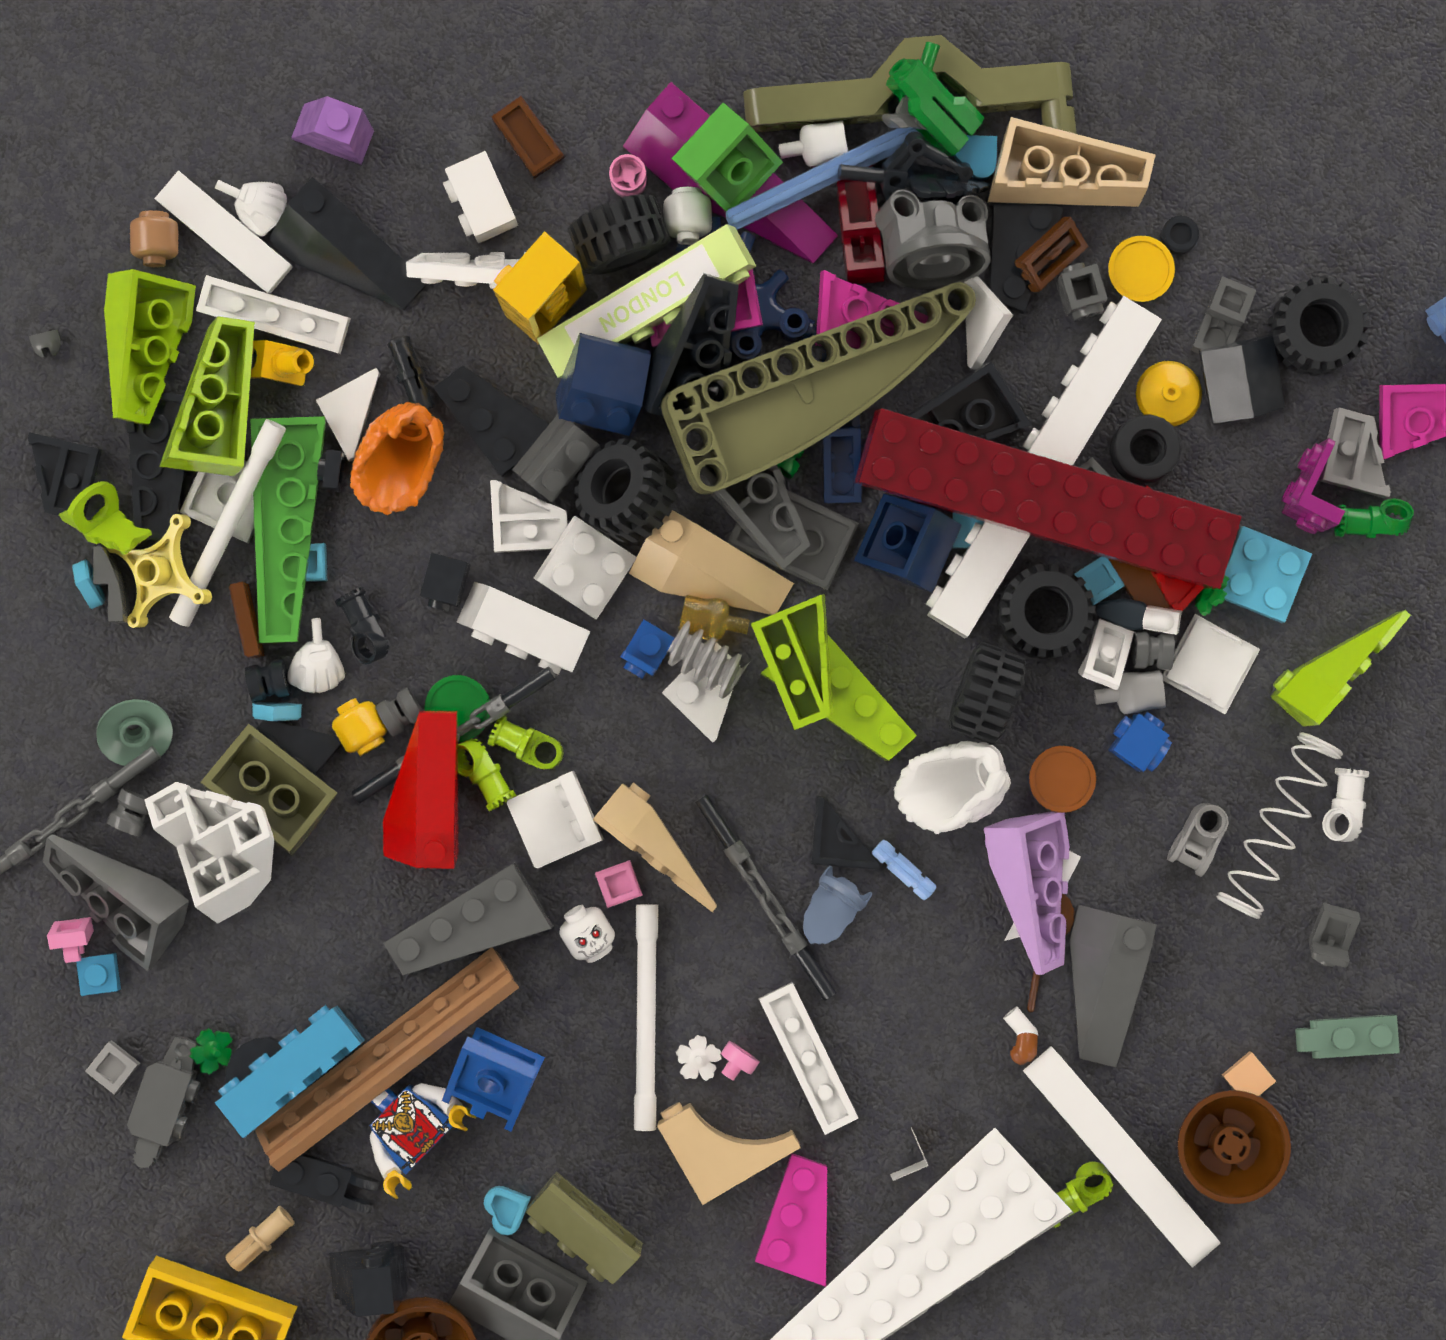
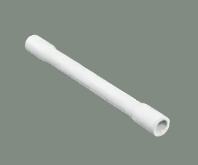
M265 420L252 446L251 455L190 577L191 582L200 589L207 588L268 462L273 458L286 431L285 427L272 420ZM180 594L169 618L179 625L189 627L200 604H195L191 598Z
M636 904V939L638 949L634 1130L654 1131L656 1130L657 1102L655 1095V1014L658 905Z

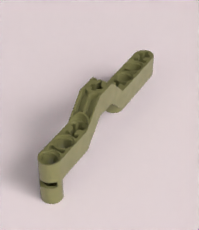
M942 35L904 38L871 78L759 87L743 92L745 121L755 132L801 129L805 125L830 123L843 120L844 125L883 121V114H889V102L895 96L886 86V82L890 77V69L903 58L920 60L926 42H932L940 46L933 67L937 79L944 81L959 95L965 96L980 113L1041 108L1042 125L1077 134L1074 107L1067 106L1066 102L1073 99L1070 63L1052 62L981 68Z

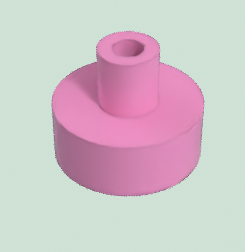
M731 1041L726 1044L720 1053L729 1061L721 1073L733 1081L741 1070L751 1075L760 1063L754 1056Z

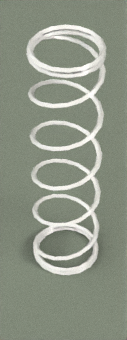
M1304 732L1299 733L1297 738L1305 745L1292 747V755L1322 783L1289 776L1278 777L1275 781L1279 790L1306 814L1278 808H1263L1259 810L1264 822L1291 846L1258 839L1244 841V846L1248 853L1276 878L1239 870L1228 873L1230 881L1260 909H1255L1223 892H1218L1216 896L1223 903L1256 919H1260L1261 912L1264 911L1263 906L1232 878L1231 874L1247 875L1270 881H1277L1280 878L1271 867L1250 850L1247 843H1261L1289 850L1296 848L1295 844L1265 818L1263 812L1273 811L1302 818L1312 817L1311 813L1281 787L1279 780H1293L1320 787L1328 786L1321 776L1296 755L1295 749L1316 750L1335 759H1341L1343 755L1342 751L1335 746Z

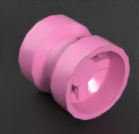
M624 154L613 160L609 176L614 192L622 198L643 193L647 184L645 165L641 159L635 155Z

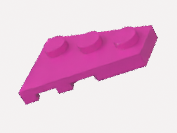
M823 270L820 273L816 335L899 303L883 298L862 286L849 283ZM914 310L915 318L921 323H926L928 316ZM882 318L880 329L885 335L892 336L894 334L893 323L889 319ZM853 331L846 333L847 344L853 349H858L861 343L858 334Z
M791 1153L755 1257V1262L826 1287L827 1165Z

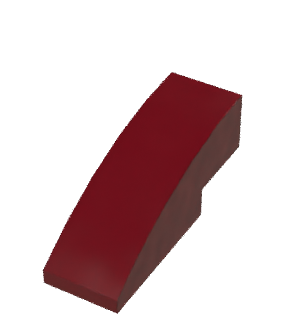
M840 180L836 182L846 280L852 284L884 282L885 266L880 230L875 222V215L878 211L875 183Z

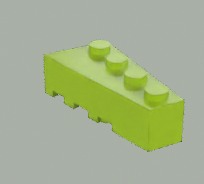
M217 316L208 327L159 467L235 476L244 467L255 322Z
M828 635L833 714L825 719L885 761H889L917 735ZM767 667L761 672V675L775 683L770 669Z

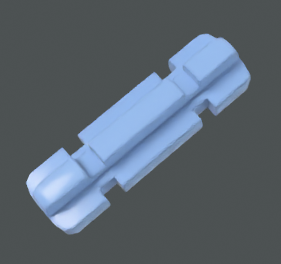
M882 840L872 851L873 856L882 864L885 862L887 864L886 868L906 886H912L914 888L913 892L921 899H928L935 891L936 884L927 876H921L922 872L900 852L897 854L895 852L896 848L888 841Z

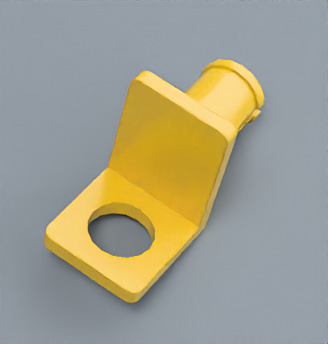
M268 340L253 341L252 354L256 350L257 359L254 367L251 369L250 379L265 378L297 386L304 385L305 375L311 371L314 365L313 356L308 350Z

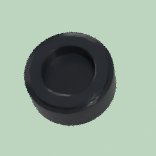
M1182 215L1175 216L1169 219L1162 227L1160 239L1170 253L1177 255L1185 254L1198 242L1199 229L1191 218Z

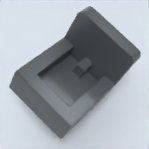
M1323 903L1308 940L1311 957L1325 966L1333 967L1337 965L1347 968L1350 961L1348 950L1360 922L1359 912Z

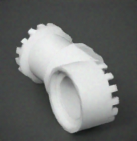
M1335 768V774L1338 775L1336 798L1332 799L1331 810L1324 816L1322 822L1325 835L1331 840L1349 842L1358 838V834L1362 831L1360 828L1363 827V809H1366V803L1363 801L1365 778L1369 777V771L1353 769V773H1351V769ZM1344 814L1349 820V828L1345 834L1339 835L1335 829V822L1338 816Z

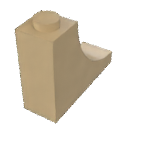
M678 1102L660 1113L663 1119L659 1120L657 1124L658 1129L702 1205L801 1148L792 1130L773 1138L759 1140L741 1139L727 1135L709 1125L696 1112L691 1103L682 1107L681 1103Z

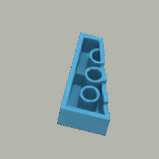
M326 1005L308 1018L312 1024L301 1034L295 1029L278 1042L282 1047L280 1051L271 1058L265 1053L248 1066L252 1071L249 1076L241 1082L235 1077L218 1090L222 1097L215 1104L242 1138L247 1136L365 1041L338 1005L331 1010Z

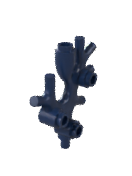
M712 217V230L708 235L721 228V218ZM742 232L741 239L748 251L751 252L756 236ZM678 243L676 251L681 252L691 245ZM780 269L768 281L762 284H755L763 326L731 332L729 350L735 359L741 363L760 356L762 346L760 338L762 333L767 330L780 331L782 337L790 342H798L816 335L817 326L814 325L815 320L808 318V315L802 309L790 308L786 310L777 303V292L789 280V277ZM795 318L801 322V326L793 329L789 327L787 322ZM744 340H749L754 346L751 350L745 351L740 347V343Z

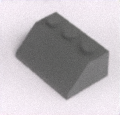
M490 1227L449 1304L459 1310L464 1316L507 1340H560L588 1281L509 1237L501 1235Z

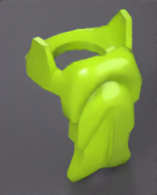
M105 481L94 483L85 488L71 502L68 510L59 514L63 522L76 528L84 535L88 542L94 544L101 543L108 549H117L122 555L127 554L136 545L152 535L149 529L135 527L133 521L128 520L125 514L119 510L116 488L111 483ZM100 494L105 500V506L91 520H87L84 516L85 504L92 496Z

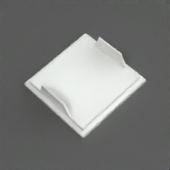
M1194 614L1175 649L1172 669L1164 670L1162 673L1163 681L1226 714L1260 649Z

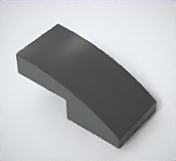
M1222 276L1204 314L1190 351L1199 354V350L1234 343L1239 329L1246 319L1256 290Z
M93 546V584L108 586V621L127 623L131 610L128 591L121 569L113 554L107 548Z

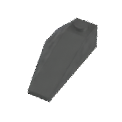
M703 439L691 449L699 451L703 446ZM775 465L710 495L772 561L783 570L810 546L795 505L791 502L783 482L782 472ZM703 466L700 471L701 481L707 486H713L717 479L715 471L708 466Z
M51 834L47 837L43 863L72 896H82L92 910L89 915L96 923H99L101 920L105 922L116 935L112 941L123 953L146 971L151 970L184 925L189 900L179 890L172 888L160 878Z
M1077 905L1069 938V947L1072 959V982L1075 995V1017L1080 1059L1117 1067L1148 964L1157 924Z

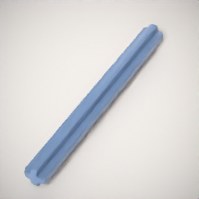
M908 127L896 128L728 209L726 211V220L729 225L739 230L840 181L841 179H838V167L840 164L869 167L891 156L904 142L907 134L918 131Z

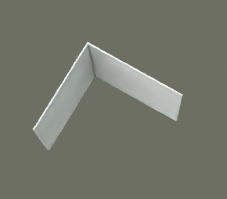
M924 1155V1160L890 1174L892 1180L894 1181L927 1167L928 1164Z

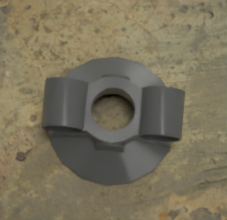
M903 189L894 192L875 215L876 225L882 233L886 271L890 281L899 286L913 289H937L952 283L965 282L985 271L991 262L985 226V221L988 218V209L983 200L977 196L968 195L962 197L955 205L947 201L921 203L916 195L908 190Z

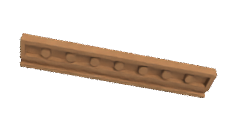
M491 947L254 1130L262 1148L270 1159V1165L278 1172L516 991L519 986L514 981L500 954Z

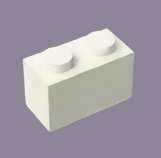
M486 151L445 169L449 180L443 182V185L451 203L458 200L464 213L459 215L458 218L466 236L474 234L479 244L518 226Z

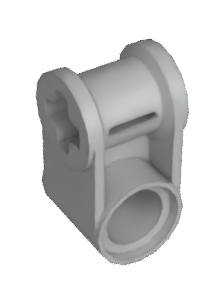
M1201 803L1195 806L1182 831L1175 838L1169 850L1167 860L1170 862L1178 861L1194 869L1195 875L1202 877L1209 868L1216 849L1227 830L1229 822L1226 812L1221 807L1210 803ZM1213 810L1217 815V824L1213 829L1205 831L1200 825V818L1204 812ZM1188 849L1189 851L1197 854L1198 857L1195 858L1187 854L1185 850Z

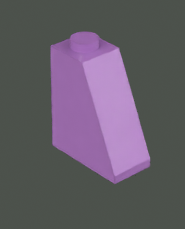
M326 96L304 104L291 138L294 141L361 165L374 130L363 109Z

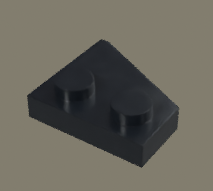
M29 432L28 441L33 449L36 463L34 468L37 481L42 489L41 499L44 512L59 516L60 513L68 510L71 502L80 492L94 484L102 450ZM90 499L86 502L85 507H84V516H85V517H86V513H87V509H88V505H89Z

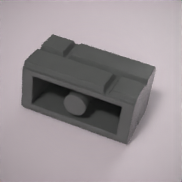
M557 414L512 470L553 503L562 492V488L571 481L586 460L598 448L599 444L571 421L559 419Z

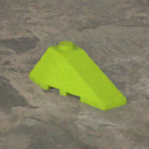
M134 269L108 273L104 314L113 418L145 425L150 424L165 388L164 378L170 364L175 363L179 351L176 349L183 333H188L192 323L196 285Z
M1406 610L1396 612L1299 666L1292 672L1287 669L1273 683L1276 690L1270 697L1302 726L1320 725L1352 689L1347 684L1348 680L1353 681L1372 664L1371 659L1368 657L1372 651L1376 654L1379 653L1411 615Z

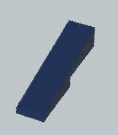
M820 351L821 362H824L826 360L827 353L826 351ZM860 414L823 438L824 503L861 502V485L854 483L861 461Z

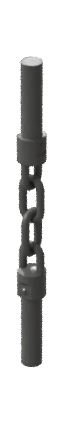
M151 746L109 778L105 777L90 787L92 794L84 800L75 799L59 810L54 817L55 821L43 830H33L4 851L5 854L0 857V875L12 866L20 865L43 848L47 837L59 828H69L88 814L89 806L96 801L103 804L111 796H114L117 793V789L160 759L159 752ZM78 805V811L82 812L65 823L66 818L61 816ZM36 836L35 840L40 843L30 849L25 842Z

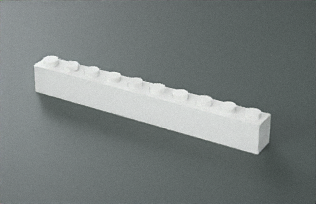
M1125 296L1121 298L1117 305L1110 302L1099 321L1105 324L1098 336L1091 333L1080 350L1081 353L1086 355L1080 366L1076 367L1072 364L1064 376L1061 384L1066 386L1061 397L1058 399L1053 396L1041 414L1047 418L1040 431L1033 428L1022 445L1028 450L1027 452L1073 465L1162 319ZM975 522L964 540L970 544L963 557L958 554L955 555L945 573L950 575L944 588L937 585L926 602V605L931 607L927 616L964 639L967 638L1030 535L984 522L983 525Z

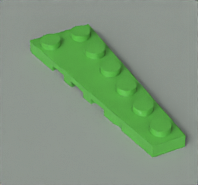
M326 417L250 419L251 448L266 419L272 420L286 428L273 458L268 462L253 492L259 643L298 642L319 480H317L319 459L322 458Z

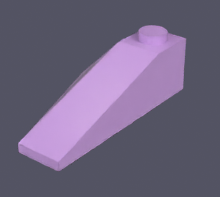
M1051 811L1009 818L985 827V845L988 852L989 865L1035 973L1042 975L1064 965L1066 919L1060 913L1062 894H1067L1068 882L1062 881L1063 859H1069L1070 848L1065 813Z

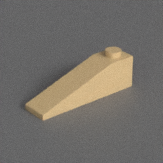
M673 510L669 517L665 516L662 520L664 524L659 529L654 528L652 535L646 538L629 572L633 577L662 593L723 604L769 615L778 612L794 584Z
M634 782L630 787H627L624 783L621 784L593 818V821L630 850L639 852L642 855L641 857L662 874L668 875L677 886L713 912L717 907L716 902L653 806L647 802L651 796Z

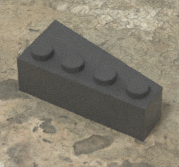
M515 862L383 944L402 975L551 929L554 925Z

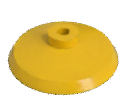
M1134 236L1122 241L1114 249L1109 260L1108 272L1112 285L1122 296L1133 301L1145 302L1154 300L1167 291L1174 278L1175 265L1170 251L1162 242L1149 236Z
M1162 361L1150 366L1141 375L1136 387V400L1143 415L1151 414L1164 418L1174 427L1186 423L1196 414L1202 400V388L1198 377L1189 367L1175 361Z

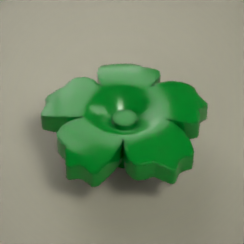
M1224 575L1221 589L1204 587L1196 596L1195 607L1203 616L1210 614L1212 606H1217L1224 602L1227 593L1223 589L1227 586V581L1230 579L1226 575Z
M209 1028L202 1030L196 1038V1042L199 1045L190 1048L191 1054L189 1057L194 1059V1063L200 1064L201 1072L210 1075L213 1071L218 1070V1063L224 1066L228 1065L232 1050L226 1046L233 1039L228 1032L216 1031L213 1033Z

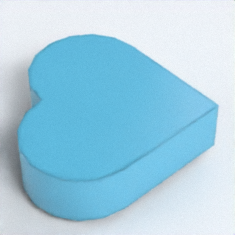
M85 559L73 564L75 584L89 607L93 609L105 604V595L101 586L93 584V567L91 563Z
M252 703V717L254 719L289 721L301 718L302 704Z
M495 1186L487 1192L484 1198V1206L487 1212L493 1216L492 1224L496 1232L501 1235H511L518 1230L529 1204L530 1196L504 1186Z

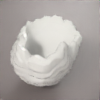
M960 741L957 744L942 746L928 753L916 756L914 759H910L909 764L901 770L900 779L896 782L894 798L899 802L898 808L902 814H906L908 822H914L923 830L928 829L934 831L935 834H939L940 832L962 828L968 822H977L979 819L991 814L1003 801L1011 782L1006 772L1003 757L995 746L985 742Z

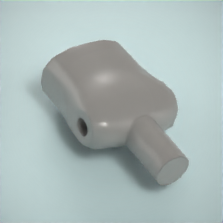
M1161 670L1123 673L1117 690L1112 688L1094 690L1095 704L1117 702L1123 714L1165 708L1166 700Z

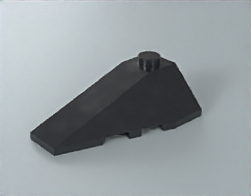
M703 273L650 357L642 403L649 413L663 416L661 404L666 394L679 386L727 369V365L731 364L732 352L729 350L731 330L735 327L739 289L737 283ZM714 382L708 385L707 392L709 397L717 402L722 401L724 397L723 388ZM676 396L678 401L673 403V407L675 410L681 409L685 415L684 409L689 407L687 400L680 401L678 396Z

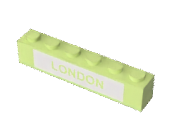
M726 224L538 337L537 340L557 377L562 378L579 333L621 344H627L632 340L635 344L640 343L654 334L652 327L664 321L666 325L672 324L703 273L740 284L750 277L748 271L755 268L756 264L737 229Z

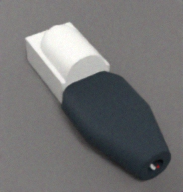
M1130 599L1104 601L1098 604L1097 616L1117 626L1132 630L1146 629L1175 635L1179 633L1181 610L1147 606L1142 601Z

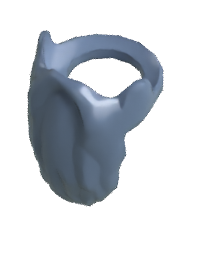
M829 866L821 875L819 887L812 895L810 905L804 914L803 930L809 943L827 944L839 938L847 925L853 922L857 911H861L867 906L872 897V892L860 895L854 883L844 877H834L833 867Z

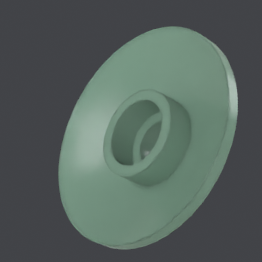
M139 699L126 700L109 708L99 720L96 730L97 743L102 753L112 762L123 766L127 765L151 746L162 756L169 748L173 736L172 723L167 713L157 704ZM130 725H140L139 728L135 730H130L127 728Z

